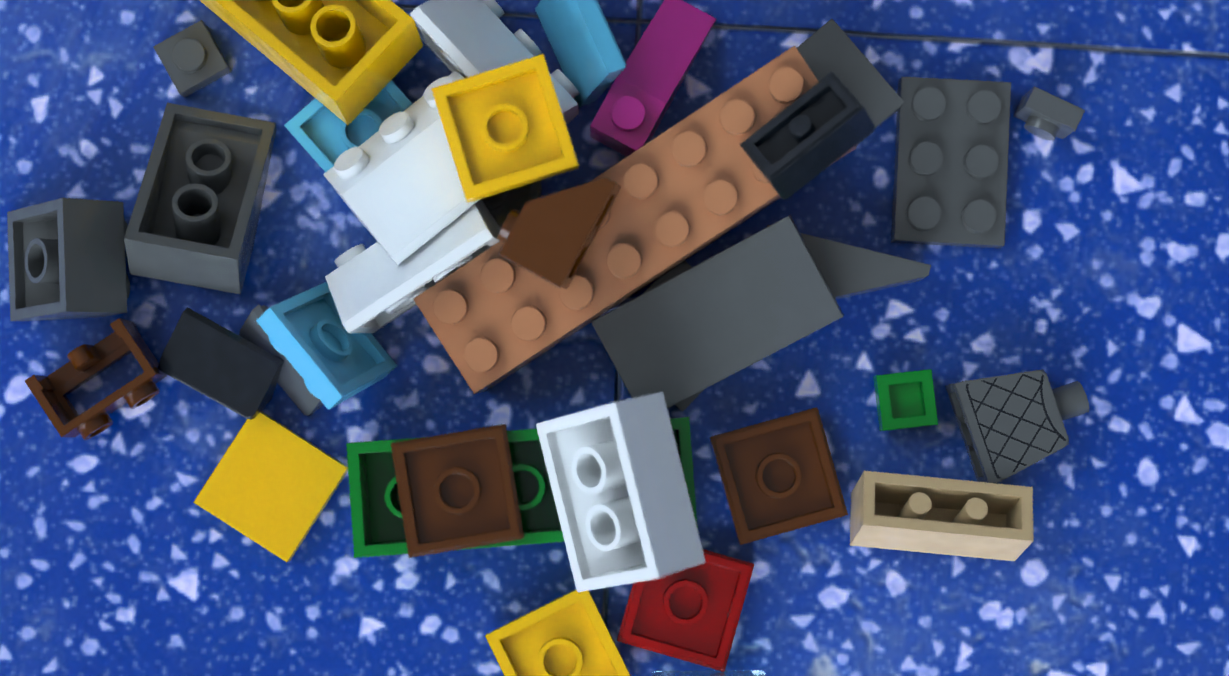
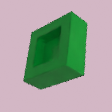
M932 369L873 376L880 431L938 425Z

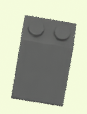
M167 103L124 237L131 275L241 294L254 247L276 133V123Z

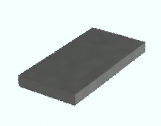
M789 215L604 314L591 323L631 397L636 398L663 392L666 406L669 408L842 318L844 314L793 218Z

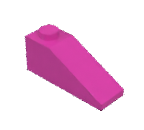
M664 0L627 59L626 68L615 79L590 125V137L626 157L650 142L716 22V18L683 0Z

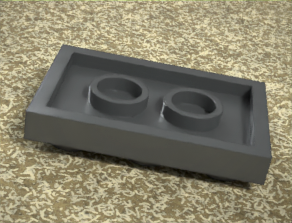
M901 77L898 80V95L905 103L897 111L891 243L1002 248L1005 246L1011 82Z

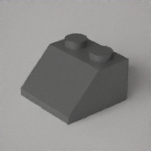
M59 198L7 212L10 321L98 318L127 313L130 281L126 274L124 237L128 226L124 219L123 202Z

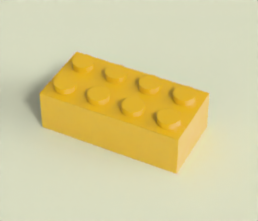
M199 0L347 125L364 110L423 47L414 19L391 0Z

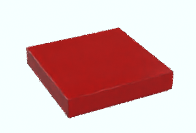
M702 548L706 563L660 578L633 582L617 641L724 672L754 563Z

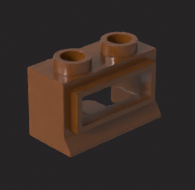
M118 318L110 324L115 332L94 346L83 344L67 354L69 362L50 375H33L25 380V383L61 437L75 438L80 434L84 440L91 439L114 423L109 414L126 403L131 409H135L154 398L160 392L156 383L165 378L167 374L158 369L159 362L141 337L133 321ZM132 352L144 372L79 415L66 395Z

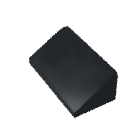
M831 72L742 142L740 146L778 195L785 200L874 131L875 125L865 108L835 74Z
M187 307L183 311L161 355L158 369L246 419L252 420L272 400L284 360Z

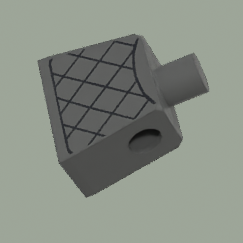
M1044 369L961 381L945 386L977 482L999 483L1069 445V438L1063 421L1089 412L1088 398L1079 381L1052 389Z

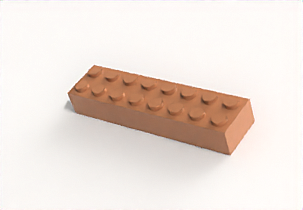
M795 45L590 181L606 177L621 186V189L568 289L559 288L498 255L504 244L499 241L413 299L474 394L486 392L781 198L744 152L740 144L818 83L817 78ZM857 145L854 146L852 149H850L847 153H845V154H844L843 156H841L839 159H841L842 157H844L845 155H847L848 153H850L851 151H853L854 149H856V148H857Z

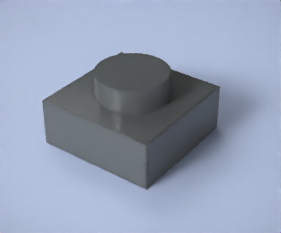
M202 20L153 46L176 89L184 98L232 72L209 29Z
M1034 86L1022 96L1013 116L1025 121L1024 128L1033 135L1046 140H1055L1056 137L1064 139L1074 132L1085 110Z

